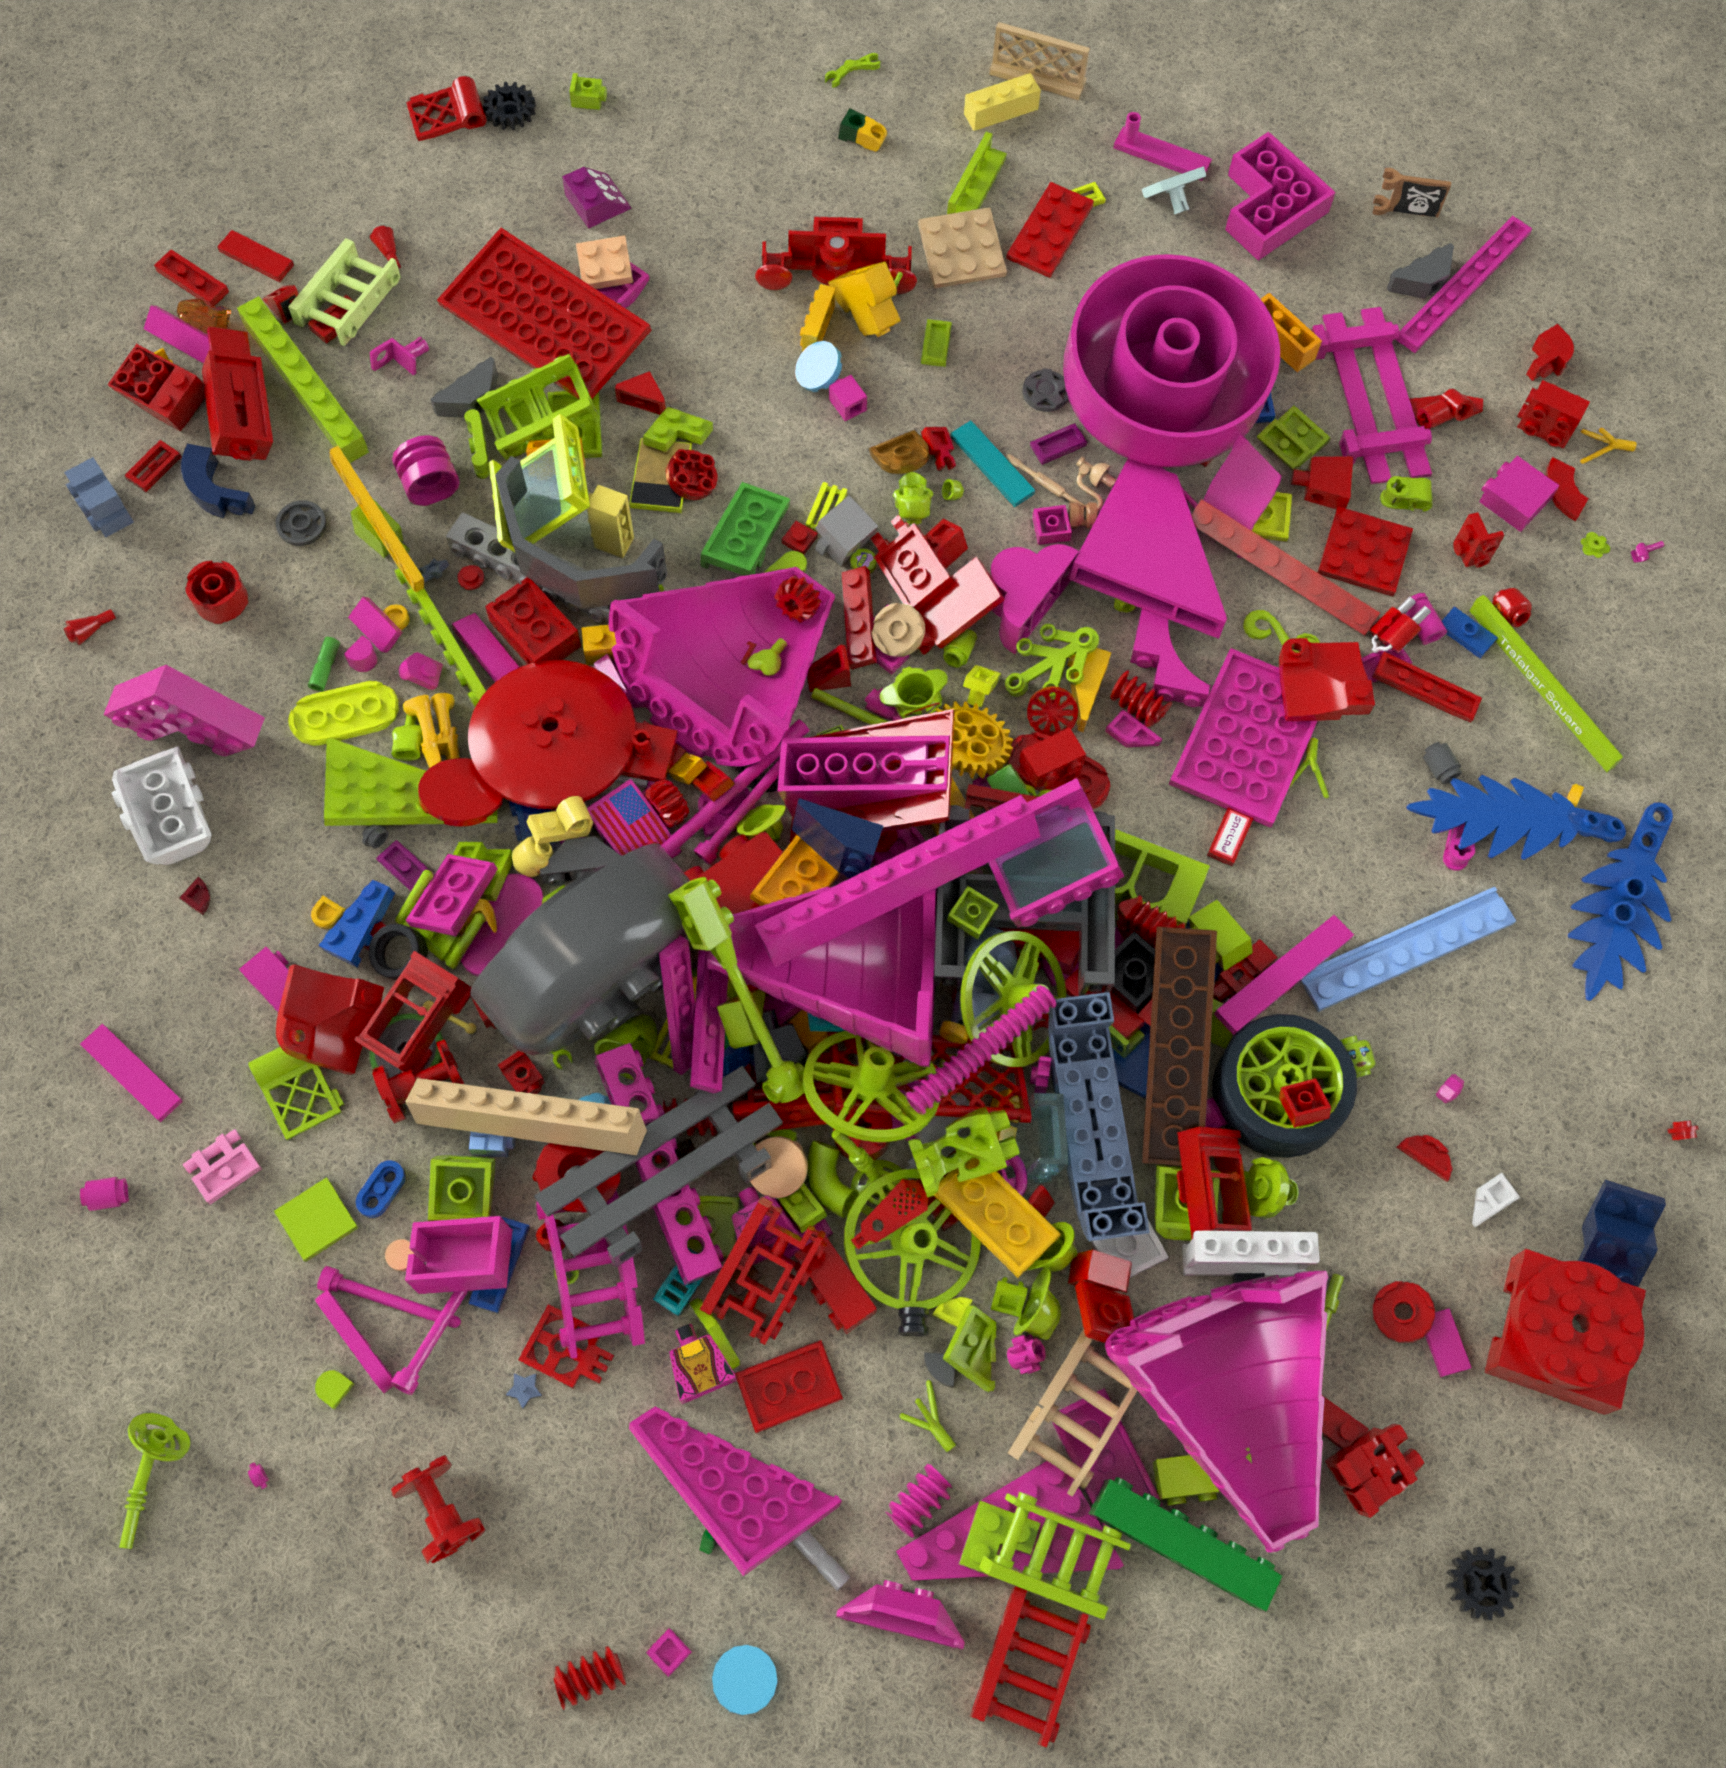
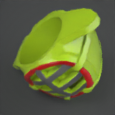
M909 666L902 669V672L895 678L894 683L881 691L879 698L884 705L894 706L903 719L935 713L936 709L942 705L940 691L946 686L948 676L939 669L924 672L922 668H911Z

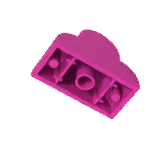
M1055 544L1043 548L1036 554L1026 548L1011 547L995 556L991 564L990 576L1005 600L992 611L1001 618L999 637L1007 650L1013 654L1018 652L1016 648L1017 642L1031 635L1069 585L1072 567L1079 553L1078 550L1067 545Z

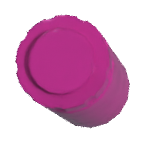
M1418 593L1411 596L1416 603L1407 611V616L1413 618L1423 606H1426L1431 611L1419 624L1422 630L1417 635L1422 644L1427 645L1441 639L1447 633V630L1426 594Z

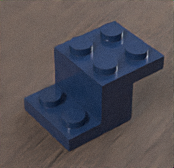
M1605 1179L1583 1222L1582 1232L1585 1247L1578 1261L1600 1266L1617 1276L1622 1282L1639 1287L1658 1251L1654 1227L1666 1206L1665 1198Z

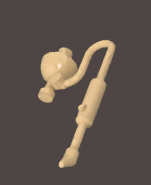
M1010 454L1007 455L1012 465L1019 467L1034 477L1033 480L1056 496H1063L1070 502H1078L1080 505H1084L1066 493L1065 488L1041 472L1036 473L1022 464L1016 457ZM1081 456L1076 464L1080 467L1077 484L1083 491L1098 501V512L1103 506V500L1099 494L1082 483V478L1090 472V481L1096 488L1101 482L1112 488L1117 479L1108 474L1110 465L1098 463L1092 466Z

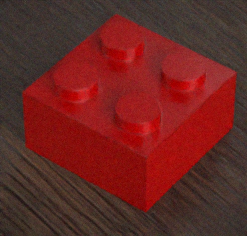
M1316 1078L1281 1087L1279 1099L1294 1128L1330 1118L1331 1106Z

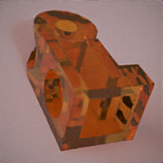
M198 298L182 300L177 305L178 317L207 333L208 326L228 329L231 309L227 307H208L203 300Z

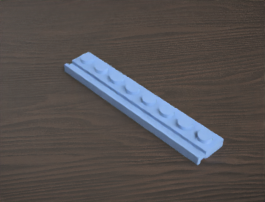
M1492 887L1328 960L1315 968L1301 982L1319 1012L1513 925L1516 920L1502 897L1498 896L1496 887Z

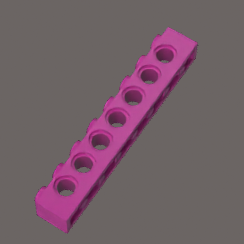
M630 1043L596 1055L594 1063L611 1105L630 1107V1102L634 1100L641 1101L645 1106V1110L640 1113L645 1126L665 1114L661 1105H656L653 1100L652 1094H655L653 1084L649 1077L644 1078L640 1068L643 1067L641 1055L638 1050L633 1051ZM622 1073H628L633 1077L634 1082L630 1085H624L619 1081L618 1076ZM675 1138L635 1162L643 1183L666 1169H659L654 1166L652 1162L654 1156L660 1155L665 1157L668 1162L667 1167L678 1161L674 1151L677 1149ZM689 1185L680 1189L678 1196H669L653 1207L684 1285L719 1272L722 1268L721 1262L724 1261L718 1244L713 1245L709 1236L712 1233L710 1222L706 1216H701L698 1205L701 1204L695 1188L690 1189ZM679 1211L688 1213L691 1223L680 1225L675 1219V1214ZM692 1239L698 1240L702 1245V1252L699 1254L691 1253L687 1248V1241Z

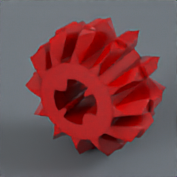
M794 575L789 579L783 580L774 596L777 600L775 607L782 609V615H788L790 621L797 620L802 623L817 613L822 602L818 598L820 591L814 590V583H807L805 576L799 579Z
M662 779L652 784L646 790L645 798L666 827L677 826L688 816L689 808L687 801L678 790V787L674 786L671 781Z

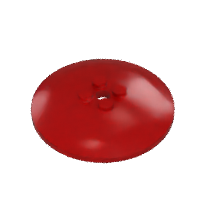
M540 661L524 665L507 673L483 694L473 711L469 723V751L474 766L483 781L500 796L526 807L557 809L558 805L569 797L579 796L582 797L584 802L592 799L610 787L619 778L629 763L634 750L632 737H634L633 733L636 731V723L633 709L626 694L605 673L586 664L574 661ZM554 722L558 724V727L553 731L543 729L547 723Z

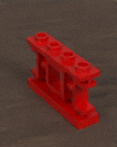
M822 1053L817 1062L830 1064V1053ZM748 1064L744 1068L751 1077V1064ZM822 1081L814 1082L817 1093L831 1092L819 1094L818 1096L823 1104L835 1114L833 1109V1085ZM755 1082L756 1087H754V1088H760V1087H762V1084H763L764 1082H760V1083H756V1082ZM753 1088L746 1092L748 1100L733 1102L734 1118L737 1122L770 1103L783 1121V1124L773 1131L827 1124L814 1112L805 1093L797 1099L786 1103H773L772 1101L755 1103V1101L769 1099L765 1095L763 1088ZM842 1088V1097L847 1099L851 1092L846 1088ZM849 1112L844 1121H850L855 1112Z
M762 1196L700 1310L709 1315L714 1313L722 1320L729 1307L756 1322L749 1336L757 1337L760 1339V1343L765 1345L769 1337L773 1340L776 1339L784 1324L778 1321L783 1311L790 1313L798 1298L793 1294L798 1284L803 1287L805 1286L813 1271L808 1268V1265L813 1257L819 1260L827 1243L822 1241L826 1233L822 1230L820 1232L811 1225H809L802 1238L777 1224L776 1221L783 1209L778 1206L776 1208L772 1205V1201ZM767 1215L771 1218L765 1229L777 1235L778 1238L772 1248L758 1241L751 1252L748 1250V1247ZM810 1239L814 1243L798 1273L794 1276L790 1273L796 1262L784 1256L783 1253L789 1243L803 1250ZM758 1254L785 1268L774 1291L747 1276ZM736 1269L741 1270L736 1283L749 1290L745 1299L741 1301L729 1294L724 1304L719 1303ZM779 1293L785 1295L767 1329L761 1327L767 1315L754 1308L759 1297L761 1296L774 1303Z

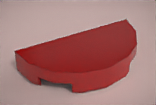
M1429 1135L1412 1136L1405 1138L1396 1147L1444 1181H1449L1453 1166H1451L1448 1149L1438 1139Z

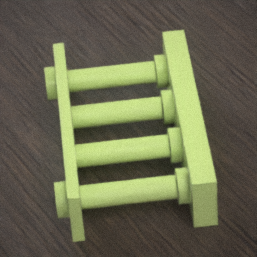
M345 238L288 306L294 324L303 328L313 318L335 328L340 344L345 346L351 338L355 337L358 329L393 286L398 284L401 276L397 262L391 258L382 268L361 259L358 256L354 241ZM357 267L376 277L368 285L346 274L351 268ZM342 284L362 294L356 302H353L333 293L338 285ZM328 301L348 310V312L340 320L318 309L324 302Z

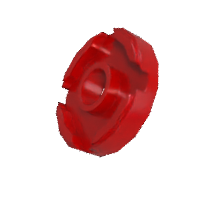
M1395 1281L1384 1286L1376 1294L1373 1304V1319L1379 1331L1388 1339L1398 1343H1414L1423 1339L1432 1329L1435 1320L1434 1303L1429 1293L1421 1286L1412 1282ZM1400 1304L1409 1305L1413 1310V1315L1407 1320H1401L1395 1315V1308Z

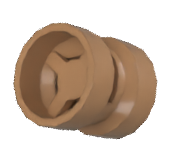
M1070 502L1068 517L1071 528L1077 529L1079 526H1085L1087 529H1091L1097 519V503L1088 502L1086 505H1080L1078 502Z

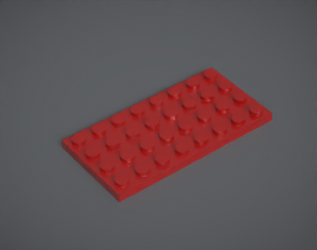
M502 227L437 299L441 307L533 369L541 368L558 357L570 354L580 370L592 399L652 331L649 323ZM570 376L554 382L580 400Z

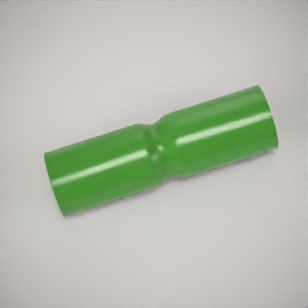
M332 637L324 638L317 658L318 662L314 666L308 683L310 689L324 691L331 672V666L334 663L340 646V642Z

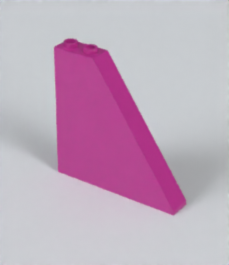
M1127 459L1074 561L1069 580L1219 639L1227 616L1178 476L1161 468Z

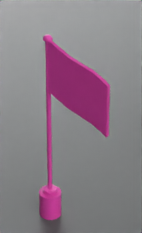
M1241 434L1236 439L1231 453L1211 481L1204 501L1252 531L1254 525L1274 497L1282 476ZM1182 488L1185 499L1196 508L1198 504Z

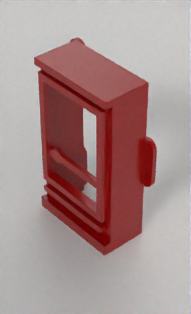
M413 951L410 956L411 960L360 1036H356L354 1040L402 1071L412 1069L415 1074L422 1071L432 1056V1050L429 1047L450 1015L459 1014L470 999L472 987L416 951ZM414 985L437 998L428 1012L425 1007H419L407 999ZM406 1003L417 1010L419 1015H425V1017L399 1055L377 1040L391 1019L396 1016L402 1005Z
M1199 1126L1178 1132L1182 1170L1177 1172V1182L1180 1200L1184 1204L1187 1203L1191 1239H1193L1195 1231H1251L1252 1225L1242 1155L1239 1152L1240 1145H1238V1139L1241 1138L1240 1130ZM1209 1157H1214L1215 1165L1220 1173L1211 1172ZM1212 1178H1220L1224 1208L1222 1213L1223 1224H1218Z

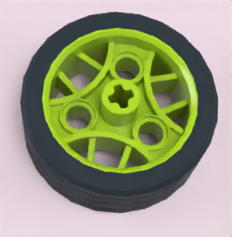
M1289 1014L1264 1016L1246 1024L1233 1036L1216 1065L1212 1079V1097L1227 1122V1125H1225L1226 1129L1240 1130L1241 1138L1238 1139L1240 1143L1255 1152L1271 1157L1291 1158L1306 1155L1322 1147L1346 1121L1354 1107L1357 1094L1356 1071L1351 1056L1342 1042L1331 1031L1317 1022L1298 1015ZM1260 1050L1270 1062L1260 1065L1253 1053ZM1288 1056L1297 1058L1300 1065L1291 1063ZM1243 1061L1246 1064L1247 1068L1241 1067ZM1312 1078H1321L1325 1089H1322L1331 1106L1330 1118L1294 1128L1279 1099L1281 1087L1311 1080ZM1249 1083L1257 1084L1261 1092L1253 1091L1249 1087ZM1264 1110L1271 1111L1280 1116V1121L1275 1122L1263 1115Z

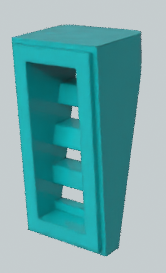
M688 1247V1250L691 1253L698 1254L697 1252ZM675 1265L653 1300L677 1316H680L704 1278L684 1285L688 1288L685 1294L672 1285L674 1280L684 1285L677 1265ZM667 1291L681 1298L679 1304L665 1296Z

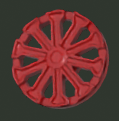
M1056 686L1045 687L1038 690L1030 698L1027 706V718L1030 726L1035 731L1052 736L1069 727L1071 729L1074 727L1078 719V704L1074 696L1066 689ZM1051 692H1055L1056 694L1054 699H1051L1050 697ZM1041 695L1045 698V703L1039 699ZM1066 696L1067 699L1061 703V697ZM1037 705L1041 709H1033L1032 706ZM1069 705H1073V709H1064ZM1033 716H1041L1036 720L1032 718ZM1064 716H1072L1073 718L1069 720ZM1046 721L1044 728L1039 727V725ZM1059 721L1066 725V727L1061 728ZM1052 723L1054 724L1055 731H1050Z

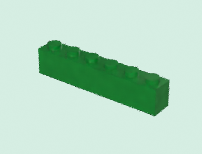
M1116 1477L1114 1481L1111 1479L1104 1480L1088 1515L1122 1532L1127 1537L1248 1605L1267 1612L1282 1578L1281 1574L1274 1571L1276 1565L1259 1556L1257 1560L1245 1555L1246 1548L1229 1540L1227 1545L1216 1539L1218 1536L1216 1531L1202 1524L1200 1528L1188 1523L1190 1517L1176 1509H1172L1171 1513L1160 1507L1161 1501L1147 1493H1144L1143 1496L1131 1491L1133 1485L1119 1477Z

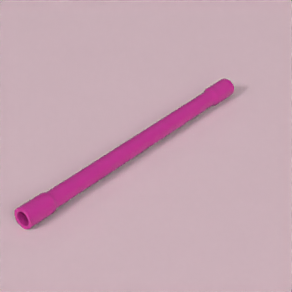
M798 719L789 727L785 738H803L809 732V729L803 721ZM781 744L761 761L749 765L733 780L734 786L715 802L709 801L661 846L669 856L777 760L781 754Z

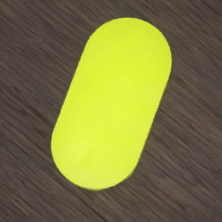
M365 681L301 698L296 703L297 706L291 710L288 723L293 735L299 741L308 745L319 746L327 744V739L341 741L387 728L395 720L399 712V701L394 690L378 681Z

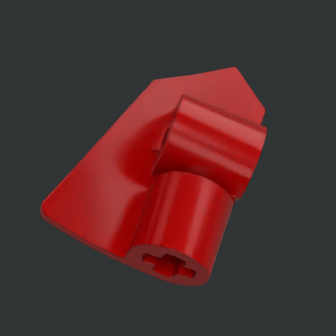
M1453 388L1445 391L1443 395L1409 398L1416 422L1420 426H1424L1425 429H1432L1454 418L1462 421L1483 411V398L1466 396Z

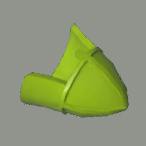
M641 1014L632 1017L622 1026L598 1040L594 1045L595 1053L599 1055L630 1043L633 1051H639L644 1066L647 1057H650L655 1051L658 1039L656 1024L648 1015ZM628 1073L620 1074L627 1079L634 1080Z

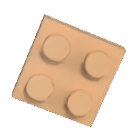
M625 235L576 243L581 280L595 289L633 283Z

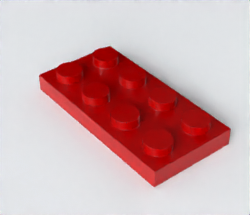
M1050 182L1007 252L1006 259L1050 278L1092 210L1094 200Z

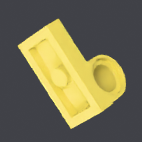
M573 796L563 800L558 805L556 811L529 815L527 824L538 845L586 837L591 831L593 820L582 797Z

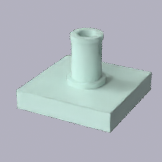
M1204 166L1142 189L1145 198L1166 191L1170 195L1174 214L1189 210L1183 187H1185V184L1206 177Z

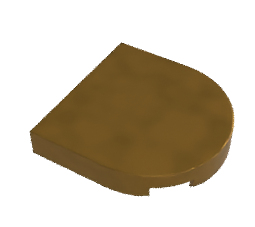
M915 430L869 448L872 459L882 470L892 474H905L916 471L929 460L928 444Z

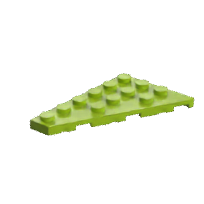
M327 739L324 799L325 826L444 824V821L426 814L419 803L418 785L421 777L426 772L425 770L335 739ZM497 810L487 817V821L483 823H497Z

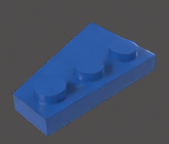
M372 880L364 887L354 903L345 910L343 916L327 932L325 938L318 946L328 954L358 968L362 960L359 954L363 946H369L373 938L370 932L374 924L382 921L395 892L389 886Z

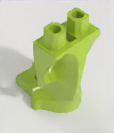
M986 1107L979 1108L945 1127L946 1134L935 1141L924 1144L921 1143L920 1139L908 1141L927 1197L933 1196L938 1192L941 1178L954 1169L958 1168L959 1174L957 1178L959 1182L1006 1168L1005 1160L1020 1154L1014 1136L998 1141L996 1132L1011 1127L1005 1110L989 1113ZM967 1127L970 1129V1135L959 1137V1129ZM946 1146L954 1147L956 1152L945 1157L942 1155L941 1150ZM972 1158H977L980 1161L977 1167L970 1170L965 1167L966 1162Z

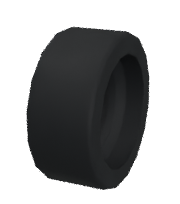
M390 924L382 927L373 936L369 944L368 956L371 966L378 974L394 980L399 978L411 960L410 957L408 962L400 969H393L387 965L385 949L394 937H407L412 946L411 954L413 951H416L425 958H427L428 954L425 938L420 932L402 924Z

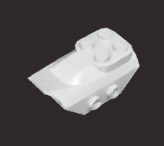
M179 746L134 762L131 765L115 770L113 773L112 781L116 791L112 792V796L116 805L123 809L124 813L120 814L122 824L126 830H131L145 861L153 864L169 865L196 855L206 849L212 836L200 805V801L204 800L198 785L193 786L191 779L196 778L189 762L185 763Z

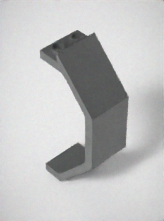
M511 456L495 474L520 572L581 609L611 605V602L614 600L641 598L643 594L660 592L659 585L667 577L663 543L653 539L638 559L630 565L589 571L576 570L522 537L514 512L517 503L528 492L520 461Z

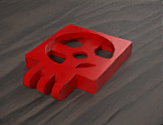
M548 1304L518 1361L574 1389L580 1375L600 1384L602 1378L598 1374L592 1373L594 1367L606 1373L608 1366L598 1361L600 1356L607 1361H612L614 1358L613 1354L596 1346L601 1337L587 1339L588 1346L585 1351L576 1347L577 1358H572V1360L578 1362V1365L573 1371L564 1374L555 1372L561 1359L566 1357L571 1359L568 1347L563 1352L555 1350V1344L560 1340L559 1333L552 1335L543 1330L547 1324L563 1320L562 1311ZM573 1317L574 1329L591 1326ZM536 1341L547 1346L549 1350V1355L543 1365L539 1364L535 1357L534 1345Z

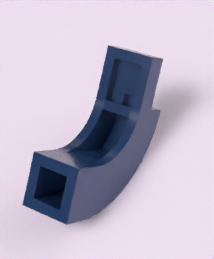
M187 443L181 460V473L194 501L206 512L220 518L225 517L227 510L236 515H242L243 513L253 514L256 505L249 492L223 488L213 483V475L219 461L216 455H213L212 448Z

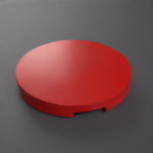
M468 758L449 759L433 765L423 774L418 785L419 803L424 812L444 821V824L449 826L465 827L487 821V817L492 815L498 808H501L504 797L497 794L483 781L474 766L473 760Z

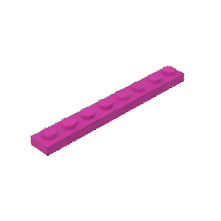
M1512 215L1399 331V338L1396 341L1416 353L1530 235L1532 228Z

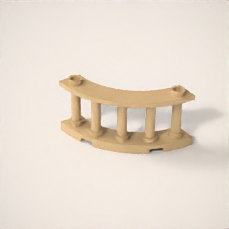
M1084 1329L1041 1398L1039 1404L1043 1408L1035 1407L1008 1451V1454L1019 1460L1024 1450L1029 1453L1033 1451L1074 1479L1067 1492L1072 1497L1079 1486L1085 1489L1094 1475L1090 1468L1137 1392L1130 1383V1380L1115 1364L1094 1351L1095 1347L1090 1345L1093 1339L1085 1337ZM1079 1361L1083 1363L1089 1362L1129 1389L1119 1407L1076 1379L1078 1376L1073 1371ZM1062 1389L1066 1392L1071 1390L1112 1418L1100 1438L1057 1410L1059 1407L1054 1402ZM1043 1420L1047 1423L1052 1421L1093 1449L1081 1468L1039 1440L1040 1436L1035 1433Z

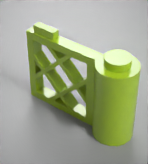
M281 1047L248 1062L249 1068L260 1086L286 1140L342 1113L339 1107L345 1104L337 1089L331 1091L318 1065L289 1056ZM313 1070L317 1077L314 1090L299 1087L302 1075ZM295 1079L293 1085L288 1083ZM280 1086L292 1088L286 1105L275 1102L270 1091ZM320 1086L322 1087L325 1094L318 1092ZM297 1090L312 1094L306 1110L291 1106ZM317 1096L328 1099L332 1110L322 1115L311 1112ZM278 1107L284 1108L282 1115ZM289 1110L305 1114L301 1126L289 1131L285 1123ZM309 1116L316 1117L311 1121L307 1122Z

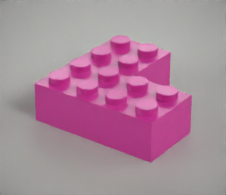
M1268 131L1232 157L1228 176L1250 197L1230 210L1225 230L1259 261L1329 213L1336 192Z
M168 665L161 666L116 685L103 714L112 719V723L116 726L129 728L137 732V736L142 739L152 741L179 731L187 735L190 741L197 744H205L212 748V752L220 756H228L253 748L265 717Z

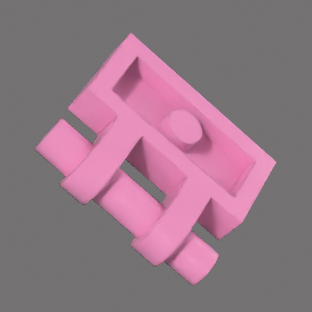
M236 1129L226 1135L222 1133L215 1138L216 1142L203 1151L197 1150L191 1154V1159L183 1163L184 1168L189 1174L197 1168L201 1169L202 1172L191 1179L210 1205L262 1170L244 1143L233 1149L232 1145L242 1139ZM223 1151L225 1156L210 1165L209 1160Z

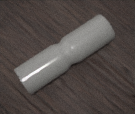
M808 1530L793 1542L801 1553L817 1567V1570L836 1591L851 1578L837 1561L827 1554L825 1548Z

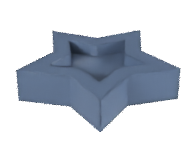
M434 558L428 565L419 568L424 582L434 577L436 579L442 577V571L449 566L447 560L437 561Z
M514 1374V1386L507 1392L506 1396L517 1398L524 1409L531 1398L542 1396L535 1387L537 1374L526 1378Z

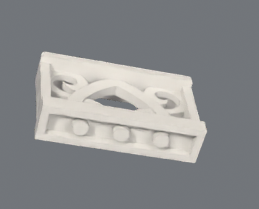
M1195 1231L1191 1242L1182 1245L1184 1276H1232L1234 1273H1265V1277L1272 1275L1288 1277L1294 1276L1297 1272L1306 1271V1268L1311 1264H1317L1320 1261L1318 1234L1316 1232Z

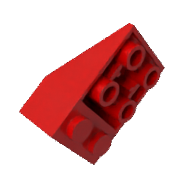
M137 343L107 384L111 389L144 411L180 432L205 399L204 384L196 375Z

